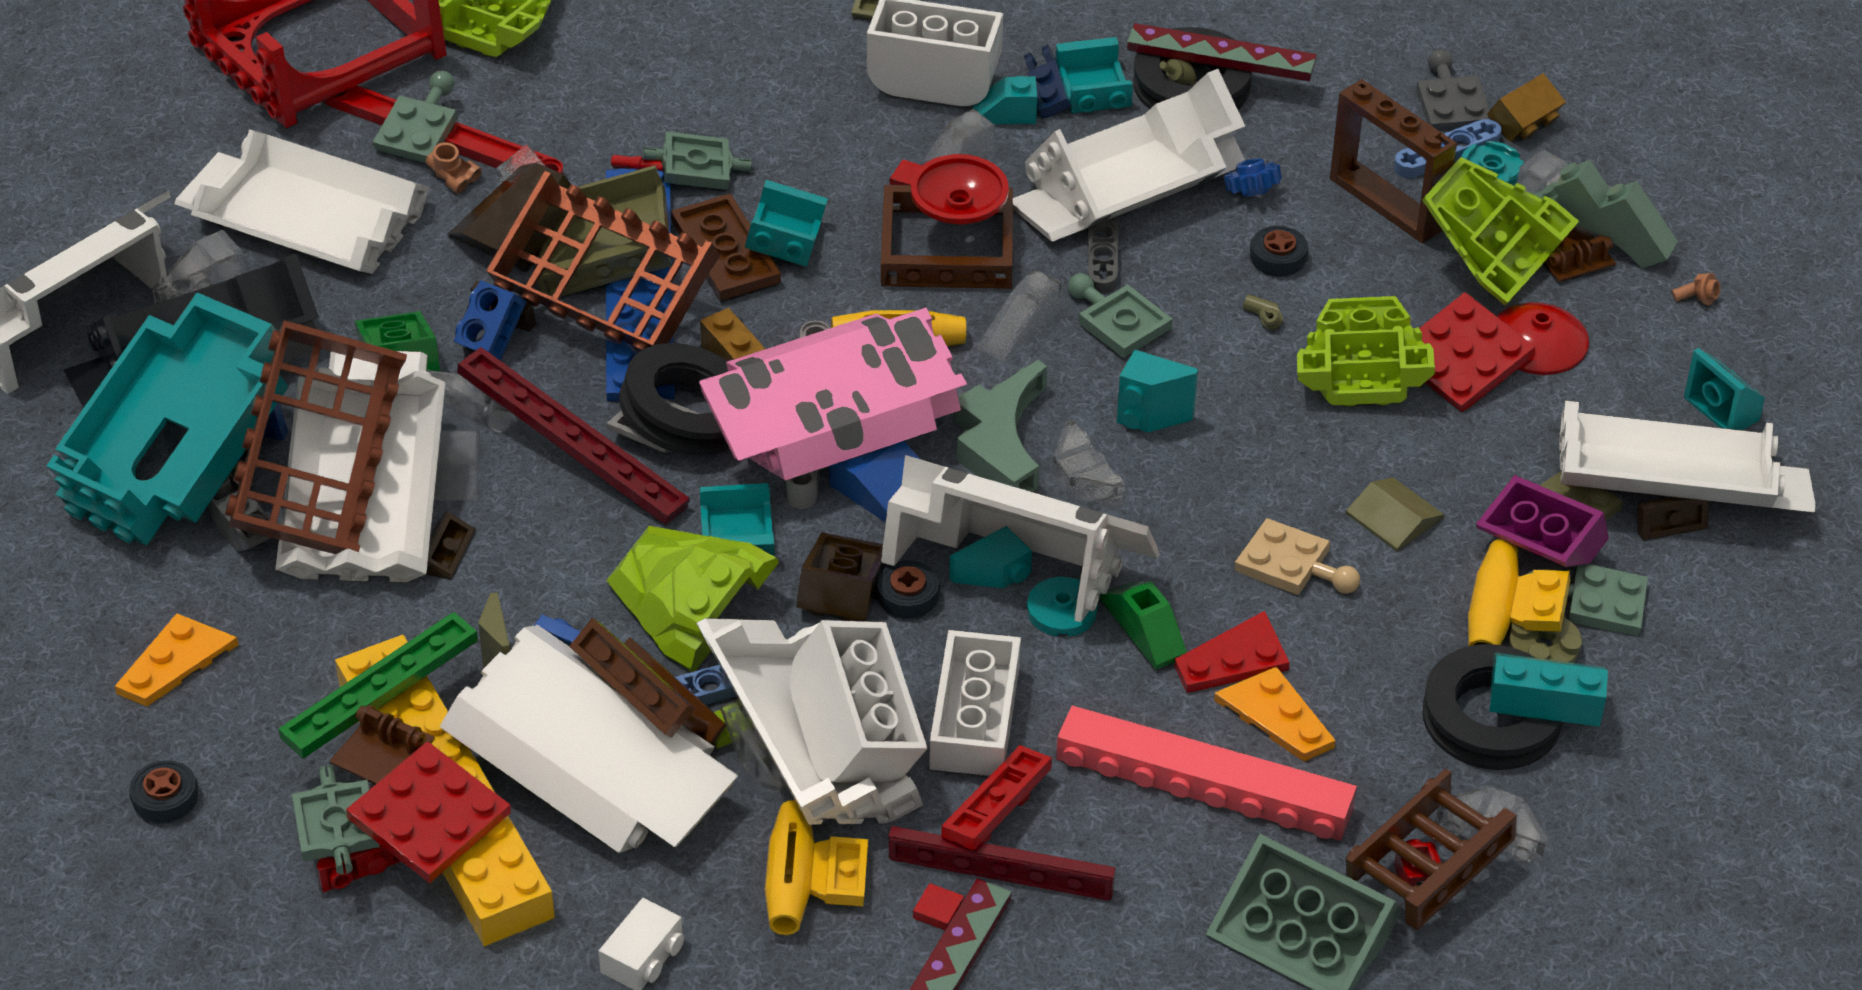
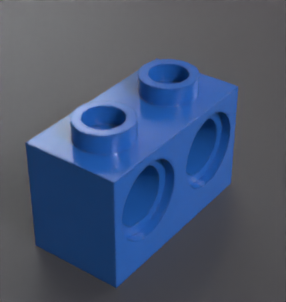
M480 280L477 288L470 294L469 306L464 318L456 326V336L453 342L473 352L482 347L501 360L527 301L512 292ZM498 299L496 308L490 311L491 303ZM484 329L485 333L483 338L477 342L476 338L478 333Z

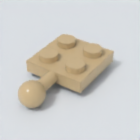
M1266 518L1235 561V571L1296 595L1300 594L1312 575L1332 582L1334 588L1343 594L1354 592L1360 585V575L1355 568L1341 566L1336 569L1321 563L1330 551L1329 540Z

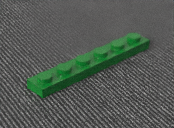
M452 612L278 728L280 739L302 759L306 758L359 722L356 719L359 707L372 705L377 710L478 641L477 631L455 612Z

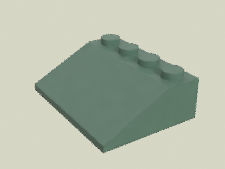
M1259 834L1206 932V936L1312 990H1353L1386 943L1402 910L1395 900Z

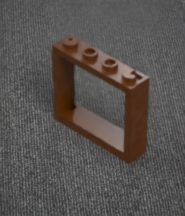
M1361 79L1339 92L1330 180L1423 244L1443 230L1422 199L1454 165L1457 143ZM1362 116L1426 159L1420 204L1357 161Z
M884 185L881 286L1012 289L1013 187H1009L1007 201L1003 208L996 213L1003 214L1002 257L891 255L893 212H923L917 208L912 200L911 185ZM888 271L897 272V276L888 275ZM996 274H1005V278H996Z

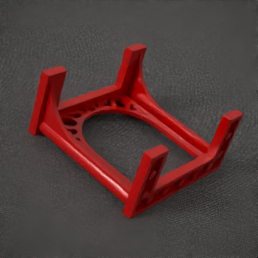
M184 0L183 12L189 21L190 30L188 31V36L192 45L195 48L199 47L210 62L214 61L221 68L225 76H230L236 81L241 90L249 93L257 105L261 104L272 119H277L286 128L297 124L296 113L429 53L436 60L447 56L439 0H413V4L408 0H367L408 36L341 66L307 73L293 68L287 62L283 46L269 33L266 32L256 36L258 46L256 56L252 50V42L258 30L266 22L312 0ZM242 37L244 39L231 42L227 38Z

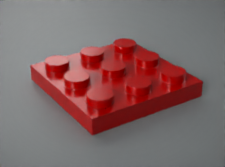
M1466 292L1419 328L1422 332L1423 343H1430L1434 352L1435 374L1425 383L1461 412L1470 408L1536 355L1534 345Z
M428 741L346 809V818L428 883L437 878L510 814V804Z

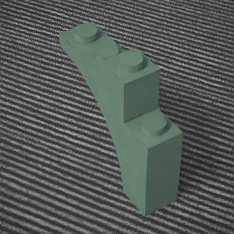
M1591 160L1580 164L1576 162L1568 164L1560 171L1561 176L1557 182L1551 183L1542 191L1533 194L1540 198L1547 196L1555 200L1579 220L1576 226L1604 237H1610L1612 243L1626 252L1642 269L1666 261L1678 243V240L1637 181L1626 185L1620 183L1609 188Z
M1036 360L1027 367L1021 368L1004 382L996 384L990 391L979 384L968 392L959 395L958 399L961 410L954 412V423L962 428L964 432L957 438V461L976 476L1029 492L1038 489L1039 465L1034 462L1022 446L1016 427L1029 403L1046 390L1047 366L1044 363Z

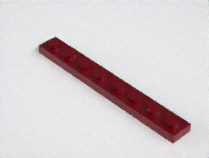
M482 347L458 363L457 374L665 525L688 507L690 498Z

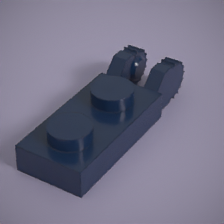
M1047 44L1041 47L1043 57L1047 62L1046 64L1037 66V61L1031 53L1024 55L1029 72H1027L1028 76L1036 77L1037 107L1042 118H1048L1072 106L1060 66Z

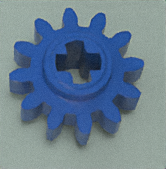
M1263 159L1242 161L1236 165L1237 169L1225 173L1226 175L1224 176L1226 191H1231V193L1241 191V195L1246 197L1264 194L1272 188V184H1279L1282 179L1280 165L1274 162L1265 164Z

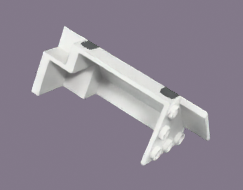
M1216 69L1208 72L1188 92L1155 104L1142 116L1067 144L1061 129L1054 131L1025 161L1026 174L1029 180L1034 182L1037 189L1013 198V210L1053 242L1237 169L1236 165L1245 161L1234 136L1245 127V124L1219 70Z
M169 190L0 288V388L5 393L9 394L19 388L9 345L42 326L37 300L110 257H113L165 300L171 297L169 289L170 277L166 272L164 262L166 255L161 247L159 236L161 234L160 226L154 218H148L143 214L169 199Z
M905 455L902 486L888 501L881 562L895 566L917 537L957 548L969 532L986 537L1007 526L1032 551L1083 566L1074 621L1082 622L1089 610L1094 611L1096 609L1100 594L1107 593L1111 578L1118 577L1123 558L1118 556L1119 548L1158 559L1160 552L1148 526Z

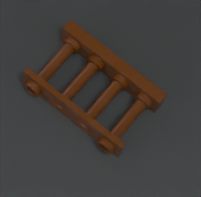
M591 618L569 646L665 735L672 738L678 729L684 726L712 745L727 727V724L634 639L629 637L625 643L621 642L598 620Z
M1445 768L1435 778L1428 779L1422 786L1421 791L1361 845L1354 846L1349 851L1345 860L1346 876L1358 881L1367 873L1405 899V923L1418 931L1516 840L1517 815L1506 807L1495 817L1487 818L1451 794V772ZM1442 806L1479 831L1470 840L1466 839L1463 841L1428 817L1438 807ZM1417 828L1455 854L1445 863L1440 862L1438 864L1403 839ZM1390 851H1393L1430 877L1420 886L1415 885L1413 887L1378 862Z

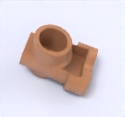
M443 142L437 144L433 152L426 158V164L436 172L437 177L444 179L446 186L456 194L466 189L468 184L475 182L482 173V168L471 160L466 162L459 158L458 148L452 143Z

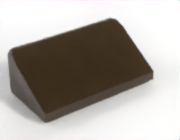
M446 511L438 520L430 535L427 572L425 575L451 580L476 529Z

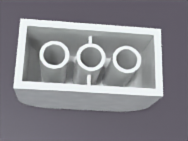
M879 0L867 31V72L869 78L877 88L889 95L956 106L975 105L981 102L988 94L1002 52L1003 13L918 0Z
M821 620L796 653L790 674L791 696L813 768L820 779L824 780L829 777L831 782H861L869 777L872 782H897L906 775L927 750V745L886 622Z

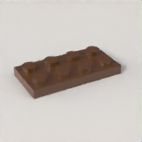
M731 193L671 210V221L679 234L684 232L690 235L695 243L701 247L706 240L712 242L719 253L720 258L706 279L720 301L781 283V273L770 255L744 248L750 223Z

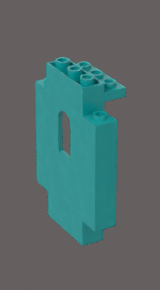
M200 293L195 294L174 325L149 315L55 448L65 458V461L53 455L46 465L56 475L54 481L60 486V489L55 495L66 504L63 509L78 520H82L83 517L88 518V521L93 526L103 532H106L108 528L114 530L113 533L126 543L131 544L135 540L145 546L148 545L168 515L178 521L183 517L196 523L246 450L242 448L247 428L254 429L257 417L251 415L255 396L263 395L265 384L259 382L264 362L271 363L274 351L268 350V345L273 329H277L271 323ZM280 375L274 393L283 396L289 385ZM272 401L269 415L278 403ZM167 421L188 429L156 476L149 480L136 479L135 470L138 463Z

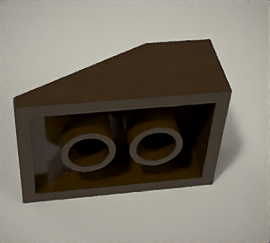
M821 532L801 569L796 608L805 609L807 613L812 615H837L844 621H866L876 596L878 576L885 566V563L881 562L883 544Z

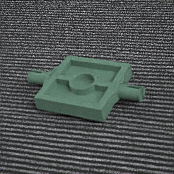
M666 131L662 149L644 146L642 152V160L662 162L664 183L728 190L731 170L749 173L751 170V159L733 157L729 150V139Z
M327 765L329 777H326L325 767L322 766L318 770L321 785L309 791L292 793L303 862L334 857L337 873L344 874L342 862H345L346 873L348 874L353 870L350 853L380 847L379 843L346 818V809L369 790L368 780L351 783L336 782L334 767Z

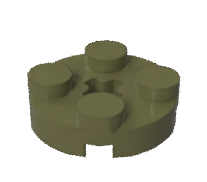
M1564 615L1561 632L1528 631L1524 627L1512 623L1508 646L1524 651L1536 658L1575 663L1580 654L1582 637L1577 627L1566 619ZM1541 638L1549 639L1552 641L1551 646H1547L1545 643L1537 642H1539V639Z

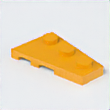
M1277 667L1214 693L1215 702L1223 707H1229L1238 713L1239 718L1247 724H1254L1269 734V738L1303 762L1335 748L1336 740Z

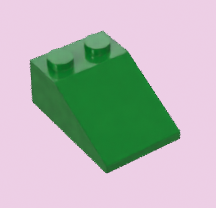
M421 311L355 321L359 341L393 351L422 352L427 354L426 372H429L432 377L441 376L436 336Z

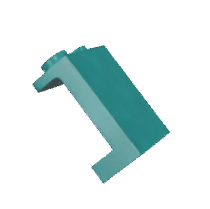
M1117 37L1056 44L1055 60L1060 66L1072 105L1069 107L1071 113H1087L1096 110L1120 109L1132 106L1133 84L1131 80L1125 79L1118 60L1119 43Z
M766 180L744 248L807 267L828 198Z
M768 483L700 487L702 535L751 543L775 557L770 487Z

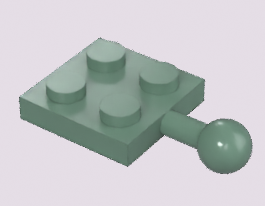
M438 71L431 76L429 82L431 91L425 101L399 95L373 140L376 151L426 163L427 156L433 152L437 144L445 142L444 139L451 132L458 119L456 109L437 105L442 96L450 94L454 89L455 82L450 73Z
M1079 273L1072 276L1069 280L1068 290L1074 298L1080 300L1087 299L1094 304L1079 313V324L1122 358H1125L1133 353L1134 350L1140 349L1172 329L1173 319L1128 284L1105 297L1094 288V282L1087 274Z
M1591 564L1577 565L1574 581L1569 586L1567 597L1571 598L1568 620L1574 624L1639 636L1648 577Z

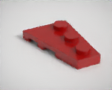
M1263 611L1176 658L1174 667L1186 693L1243 681L1275 667L1280 672L1288 671L1290 662L1266 612Z

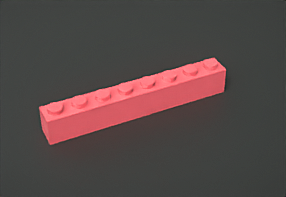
M1071 706L1057 737L1056 760L1063 761L1071 767L1081 766L1098 771L1106 777L1116 776L1133 781L1141 787H1154L1168 791L1176 797H1189L1203 801L1214 808L1224 807L1241 812L1249 818L1259 817L1276 822L1284 828H1297L1308 831L1323 839L1332 838L1342 841L1354 809L1356 785L1076 706Z

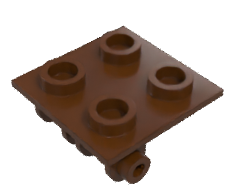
M1575 226L1549 255L1544 264L1558 282L1616 265V262L1608 254L1609 250L1613 248V243L1610 237L1600 235L1595 238L1590 230Z
M372 705L361 706L356 713V719L360 721V726L329 762L376 785L427 741L432 743L435 737L423 732L418 726L412 727L404 723L402 719L394 718L390 713L384 714L376 710V707Z

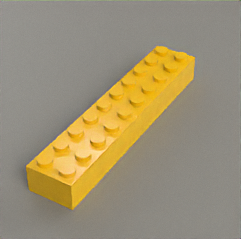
M402 634L335 659L339 687L406 644L405 636ZM428 676L377 709L384 714L390 713L394 718L402 719L404 723L412 727L418 726L423 732L434 736L435 740L431 743L433 746L494 792L469 747L440 728L448 711ZM509 816L443 872L483 946L555 918L552 890Z

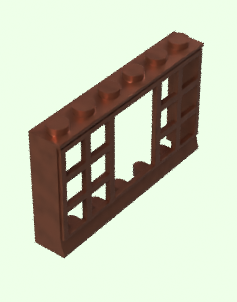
M544 171L486 272L493 279L494 286L521 295L522 299L531 302L534 307L542 304L548 307L549 312L561 319H566L569 316L575 319V322L580 327L593 332L594 329H598L604 332L603 335L617 344L625 341L631 344V347L639 353L654 345L670 343L720 255L712 242L706 240L702 247L698 246L690 235L681 232L679 237L670 234L666 227L656 220H653L651 225L641 221L638 215L631 209L625 208L622 213L615 210L609 201L603 197L598 196L596 201L587 198L583 191L573 184H570L568 189L557 183L550 172ZM549 205L568 212L557 232L539 225ZM575 216L594 224L583 244L564 236ZM601 227L649 248L608 321L560 301ZM534 231L552 238L541 259L523 251ZM560 242L579 250L568 270L549 263ZM656 252L676 259L665 279L646 272ZM518 258L537 265L526 285L508 278ZM685 263L691 266L680 286L673 284L674 278L682 264ZM544 269L563 277L552 297L533 289ZM641 278L660 286L649 306L630 298ZM670 290L676 294L665 313L658 311L659 304L666 292ZM626 305L645 313L634 333L615 325ZM655 317L660 322L650 339L647 340L641 337L651 318Z
M284 320L279 331L273 329L270 337L268 350L274 352L271 363L264 362L259 382L264 383L265 387L262 396H255L251 415L257 418L254 429L247 428L242 448L247 449L248 453L245 462L239 461L236 468L234 482L240 484L237 495L230 494L225 515L231 516L228 527L331 554H337L346 549L359 552L360 545H358V541L367 518L365 512L368 500L375 486L373 480L376 468L382 457L383 449L381 447L384 435L391 421V416L389 415L399 388L397 382L400 370L406 362L407 354ZM288 340L313 346L308 369L282 362ZM320 349L346 356L340 378L315 372ZM353 358L378 364L373 387L348 381ZM280 371L306 377L300 400L274 393ZM313 380L338 386L333 409L307 402ZM345 388L370 395L365 418L340 411ZM272 401L363 426L349 483L257 459ZM255 467L281 474L275 497L250 491ZM288 476L314 483L308 506L283 500ZM321 485L347 491L341 515L315 508ZM247 499L273 505L269 521L244 515ZM280 507L306 514L302 530L276 523ZM313 516L338 522L335 538L309 532Z

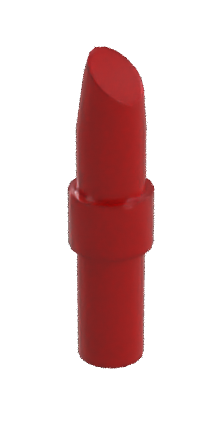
M613 155L611 158L612 167L640 170L655 165L658 171L664 172L661 161L642 160V156Z

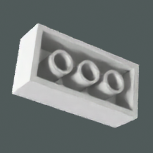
M948 630L930 737L929 770L990 776L1006 760L1020 668L1021 637Z

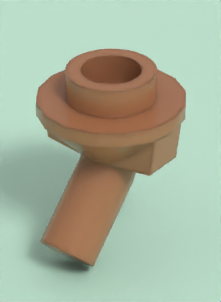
M1713 273L1698 274L1694 282L1673 289L1671 293L1676 302L1697 295L1698 301H1701L1704 305H1711L1719 297L1721 286Z

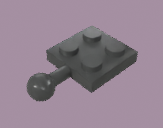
M1443 49L1433 51L1428 57V66L1431 71L1438 74L1439 79L1417 81L1416 91L1427 123L1442 131L1458 129L1482 119L1491 120L1487 115L1490 110L1479 77L1452 78L1449 70L1453 62L1452 56Z

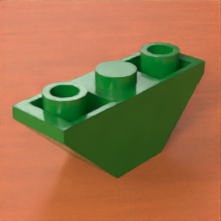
M1152 581L1130 582L1112 589L1106 594H1100V600L1155 670L1174 663L1176 658L1187 653L1171 605Z

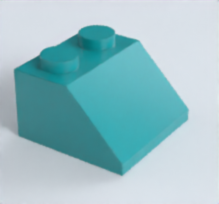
M1700 348L1693 351L1683 398L1722 429L1742 431L1760 421L1765 397L1716 357Z
M1134 350L1119 375L1116 423L1122 424L1129 429L1152 432L1192 421L1195 416L1198 369Z

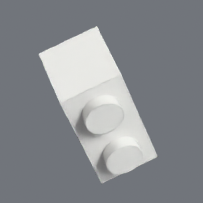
M642 898L599 949L600 973L633 990H642L647 982L653 983L658 978L664 961L669 955L675 956L683 945L684 935H682L681 916Z

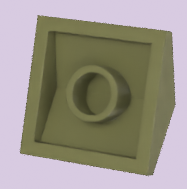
M1394 477L1371 482L1345 513L1395 551L1400 550L1444 518L1442 512Z
M498 592L490 593L478 622L483 669L499 652L504 655L510 652Z

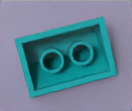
M1494 653L1489 712L1600 727L1607 696L1608 670L1600 666Z

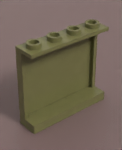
M655 165L578 186L587 198L596 201L598 196L603 197L609 201L615 210L623 213L625 208L631 209L638 215L641 221L651 225L653 220L662 223L669 232L666 191ZM563 212L552 231H558L568 212ZM575 216L564 236L583 244L594 224ZM601 227L562 296L633 277L649 248ZM548 237L540 250L541 258L550 245L552 238ZM560 242L549 263L568 270L579 250ZM656 252L646 272L649 273L670 267L671 257ZM544 269L537 283L542 293L552 297L563 277Z

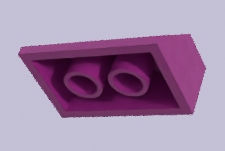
M1516 475L1512 477L1476 523V528L1565 567L1591 563L1609 539L1604 512Z

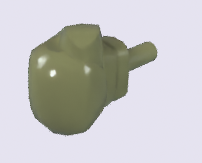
M1173 58L1167 60V62L1162 61L1159 65L1161 69L1165 70L1168 78L1182 85L1194 86L1197 77L1195 70L1188 61Z

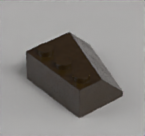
M539 163L522 164L447 235L495 257L544 171L550 172L557 183L568 189L570 182L563 174ZM549 205L539 225L553 230L564 211ZM534 231L523 251L537 257L548 237ZM518 258L514 267L527 272L533 263Z

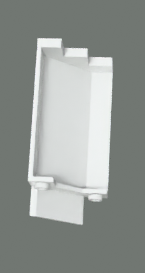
M249 130L247 137L242 143L240 159L218 152L176 198L174 204L192 210L191 215L357 271L373 274L380 265V262H377L379 256L385 250L391 252L403 238V234L400 233L408 222L414 224L421 216L430 187L268 134Z
M397 351L407 354V358L400 370L397 382L399 388L389 415L391 416V421L384 435L381 447L383 453L373 480L375 486L368 500L365 512L367 518L358 541V545H360L359 552L346 549L340 553L331 554L279 540L276 570L300 579L318 580L319 574L340 575V580L368 581L369 576L390 577V582H409L426 574L445 382L432 377L429 372H426L427 354ZM331 352L329 369L319 367L315 369V372L340 378L346 356ZM353 358L348 381L373 387L378 364ZM298 377L297 400H300L306 377ZM313 380L307 402L333 409L338 386ZM345 388L340 411L365 418L370 395ZM294 408L288 467L349 483L363 426ZM288 476L284 500L308 506L314 483ZM321 485L315 508L341 515L347 491ZM283 508L281 524L302 530L306 514ZM313 516L309 532L335 538L339 523Z
M1565 401L1559 438V450H1561L1560 470H1562L1561 484L1815 512V499L1809 469L1780 466L1779 462H1773L1772 464L1771 456H1776L1778 447V436H1772L1773 423H1766L1763 432L1759 433L1578 413L1579 402Z
M703 619L697 622L700 631L809 825L821 824L824 818H835L838 824H861L864 821L863 818H876L879 823H888L923 806L911 777H907V775L897 782H872L870 777L861 782H831L829 777L822 780L816 774L793 704L790 690V674L796 653L819 623L812 627L803 628L795 636L785 639L775 620Z
M539 625L524 627L515 636L514 640L516 642L511 651L506 655L499 652L482 670L481 674L483 677L478 685L473 689L466 686L456 697L440 728L618 853L639 847L648 834L646 828L672 846H678L733 785L738 775L710 756L714 746L684 726H681L672 738L665 735L568 645Z

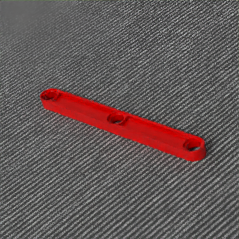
M358 85L342 92L344 94L324 100L325 104L381 126L396 102V99ZM458 122L454 124L451 132L444 139L445 142L452 143L458 148L459 155L510 174L522 164L539 163L564 175L563 164L558 159Z

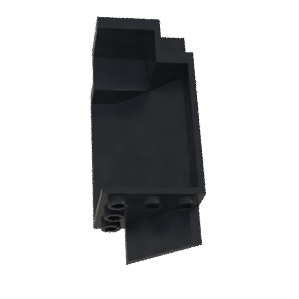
M297 254L284 257L273 264L237 275L229 280L120 316L110 318L108 315L91 324V332L87 333L93 351H99L101 357L63 370L82 407L86 406L147 317L150 315L174 325L196 293L271 323L278 331L284 320L316 329L313 320L319 318ZM288 340L282 362L289 364L292 363L291 359L312 353L313 346Z

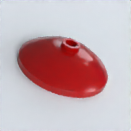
M951 154L934 158L918 168L911 180V197L917 208L937 221L954 225L973 224L995 215L1005 205L1009 192L1008 180L998 166L984 158L967 154Z
M1527 302L1511 306L1496 316L1535 346L1536 355L1517 370L1537 375L1558 374L1577 366L1587 354L1589 337L1584 325L1563 308L1548 303Z

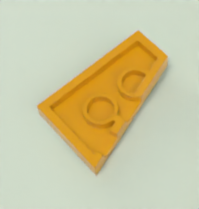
M177 613L115 685L116 694L148 706L180 685L183 678L198 668L202 670L213 663L212 659L225 650L229 652L239 645L238 638Z

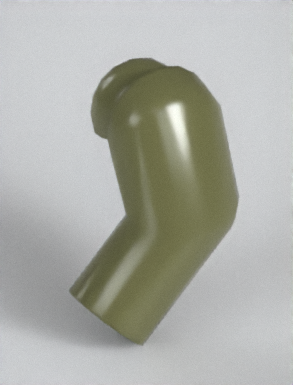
M1250 294L1246 296L1243 310L1258 314L1265 328L1273 330L1282 324L1283 317L1277 303Z

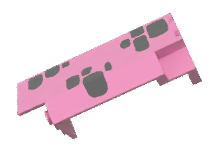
M927 308L892 319H887L876 313L728 361L726 362L728 372L699 381L702 393L734 458L738 461L750 458L783 480H788L937 430L936 418L961 410L956 388L965 386L967 383L962 374L955 375L952 371L950 363L952 355L942 336H934L931 323L932 317Z

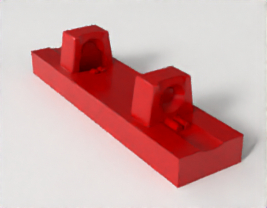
M1019 745L941 826V837L951 842H957L973 851L981 843H987L991 838L992 831L1018 804L1022 806L1029 799L1030 791L1052 769V757Z

